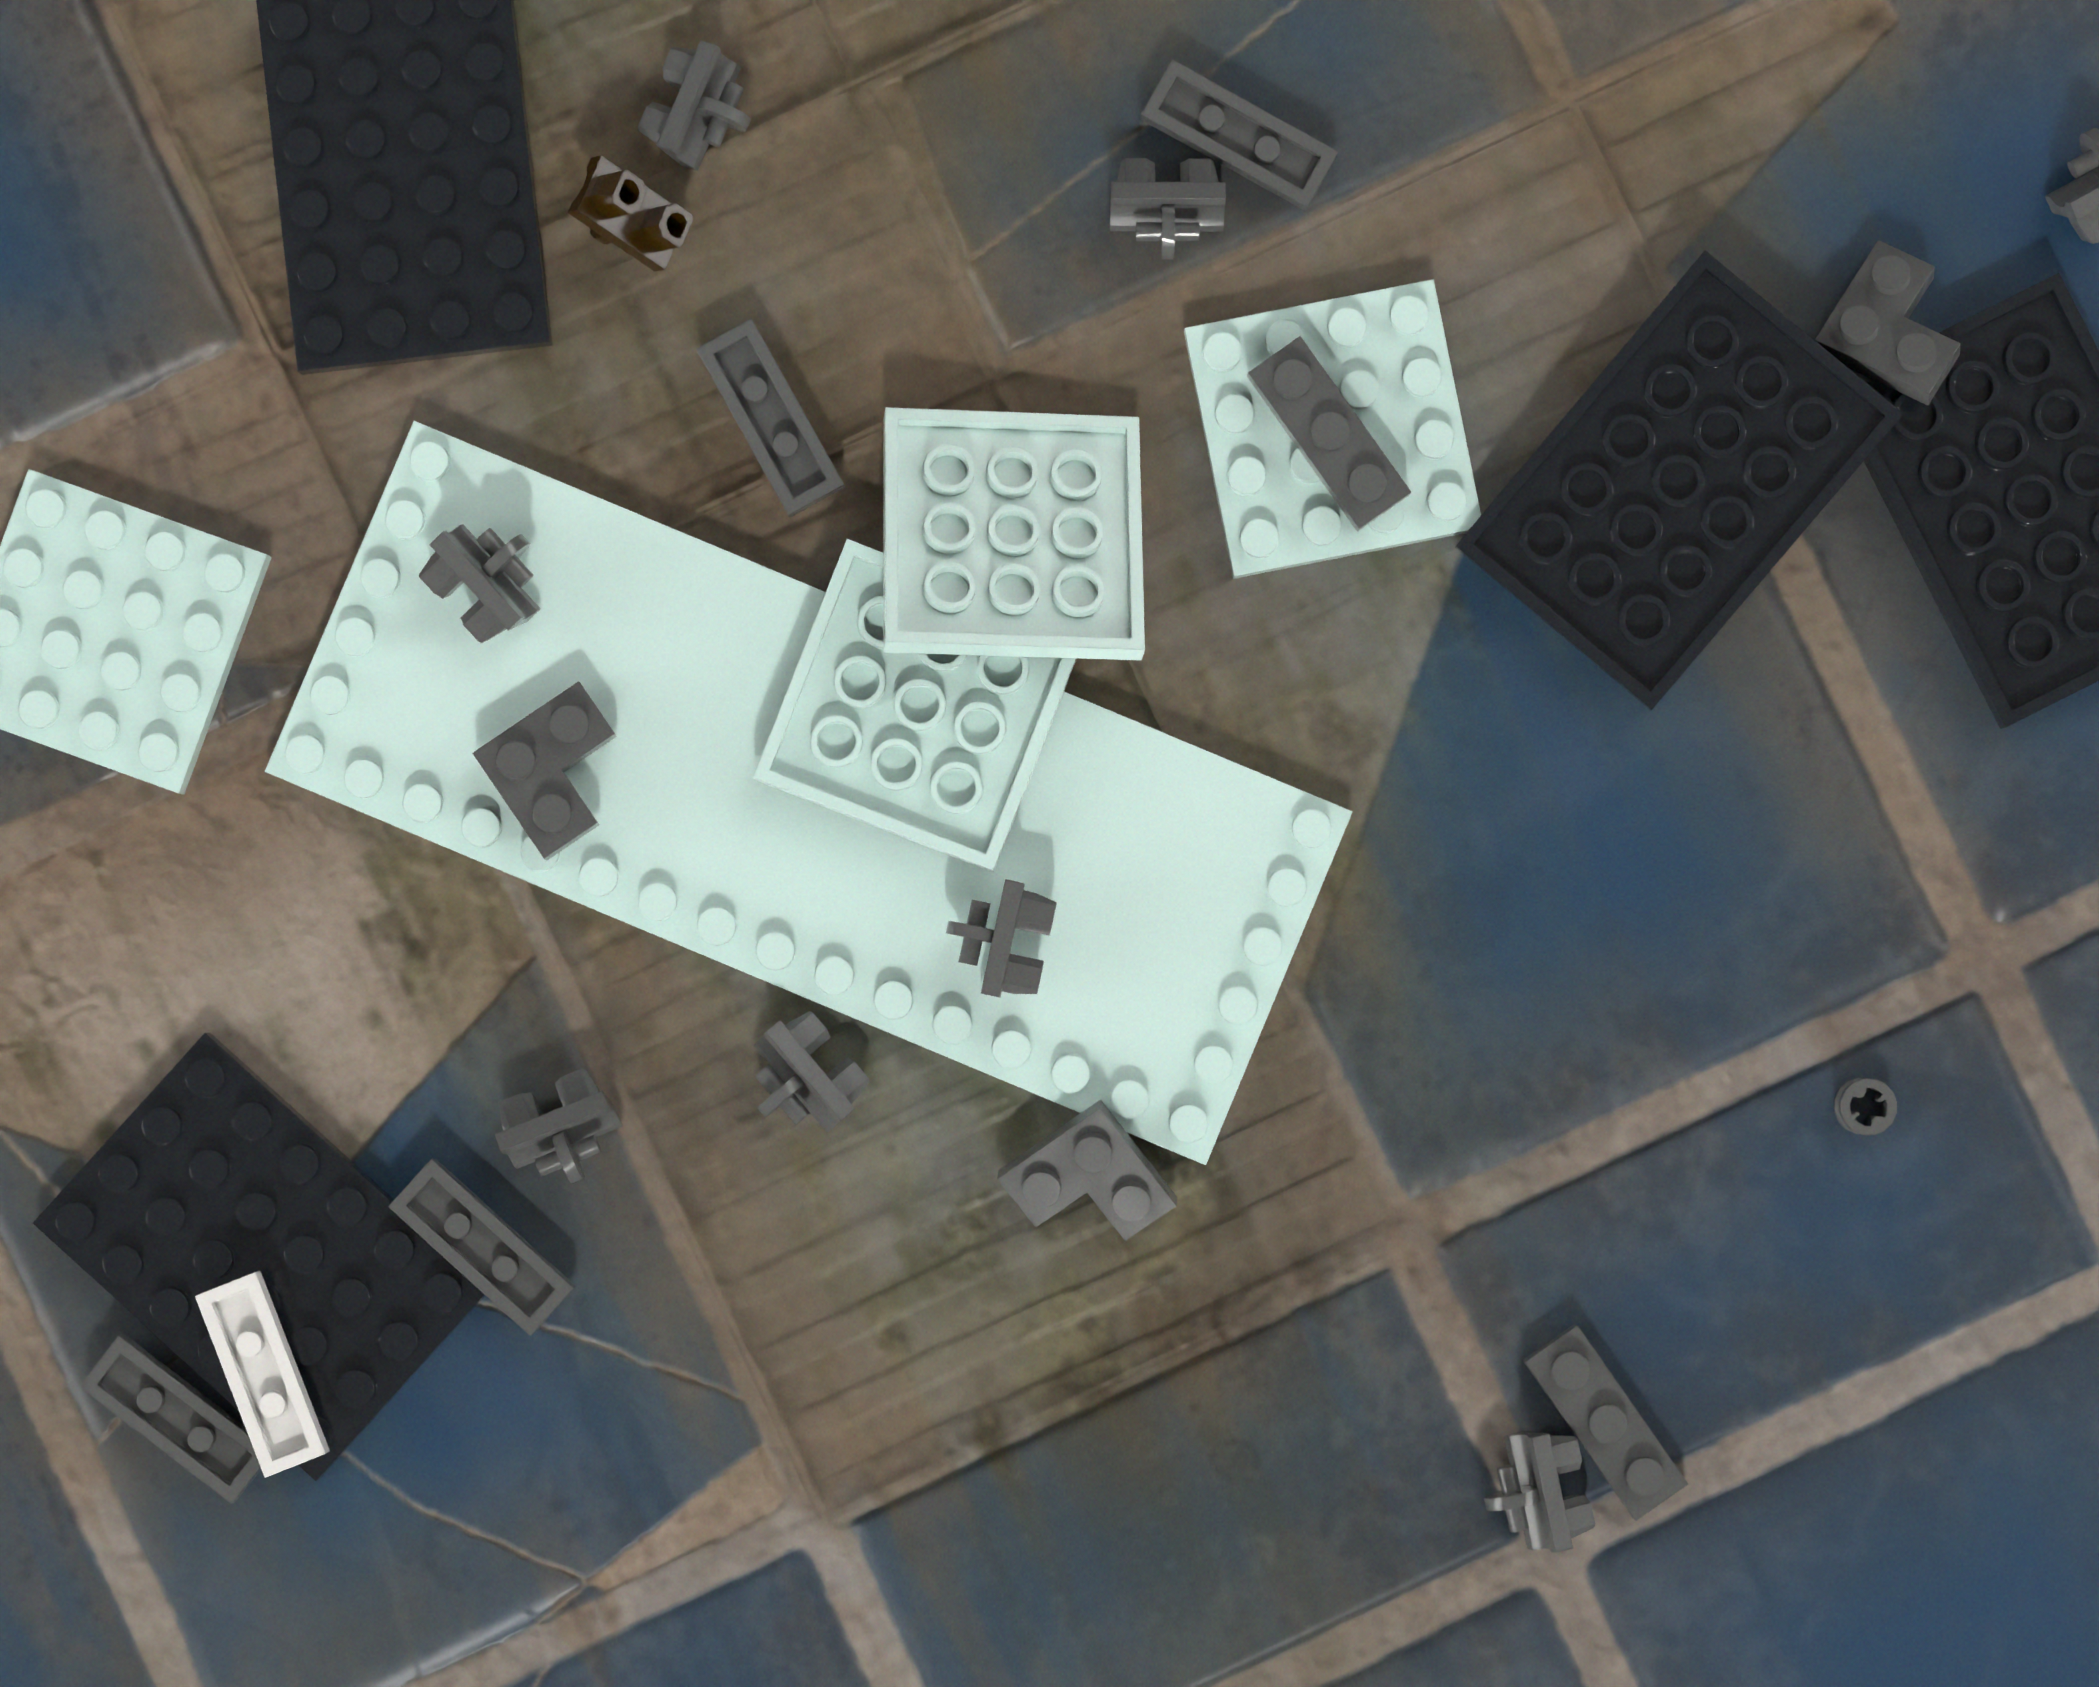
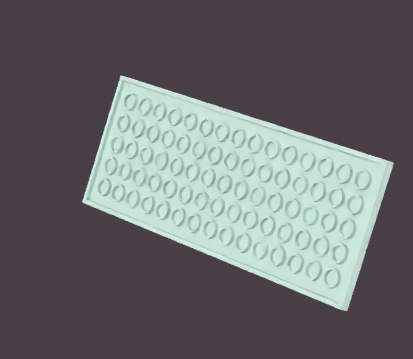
M413 421L265 772L1079 1113L1102 1100L1127 1133L1201 1164H1207L1353 811L1065 691L994 872L757 781L753 778V775L826 592ZM462 524L476 539L487 529L491 528L505 544L520 534L530 543L529 548L519 559L534 576L521 588L541 609L528 622L509 631L506 629L483 643L475 639L464 627L460 618L479 600L468 586L463 583L450 596L442 599L434 594L419 578V573L435 553V550L429 544L443 531L449 533ZM579 681L617 737L564 772L600 825L546 861L472 753ZM1005 879L1024 883L1025 891L1037 893L1057 902L1050 936L1015 929L1010 954L1044 961L1037 994L1002 992L1001 998L981 994L991 943L982 941L978 965H969L958 962L964 937L946 933L948 921L967 924L972 900L991 903L986 928L994 930Z

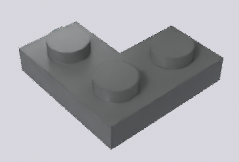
M1879 240L1815 339L1817 343L1846 367L1925 405L1930 404L1960 356L1961 343L1909 319L1934 279L1935 266Z
M579 681L472 753L546 861L600 825L564 772L617 736Z
M1102 1100L1090 1106L998 1171L997 1180L1035 1227L1048 1220L1085 1193H1088L1126 1241L1177 1206V1196Z

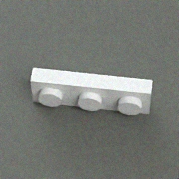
M261 1271L196 1295V1301L264 1477L266 1478L328 1453L330 1451Z

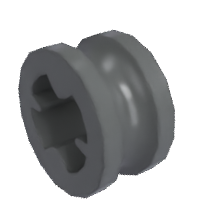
M1855 1078L1847 1081L1838 1089L1834 1098V1112L1838 1122L1846 1130L1860 1135H1876L1884 1132L1893 1123L1897 1114V1101L1893 1091L1885 1083L1877 1079ZM1869 1088L1876 1093L1871 1098L1872 1101L1881 1102V1111L1878 1116L1868 1115L1864 1125L1855 1120L1859 1116V1112L1850 1111V1102L1853 1097H1863L1866 1089Z

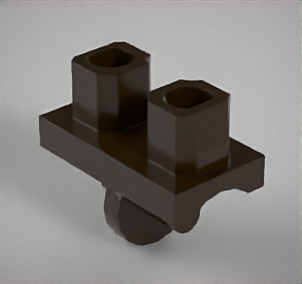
M602 155L590 159L584 185L568 210V214L590 228V234L594 239L602 244L613 243L654 272L666 270L674 248H679L683 245L693 222V215L677 203L671 204L645 186L642 179L629 170H622Z

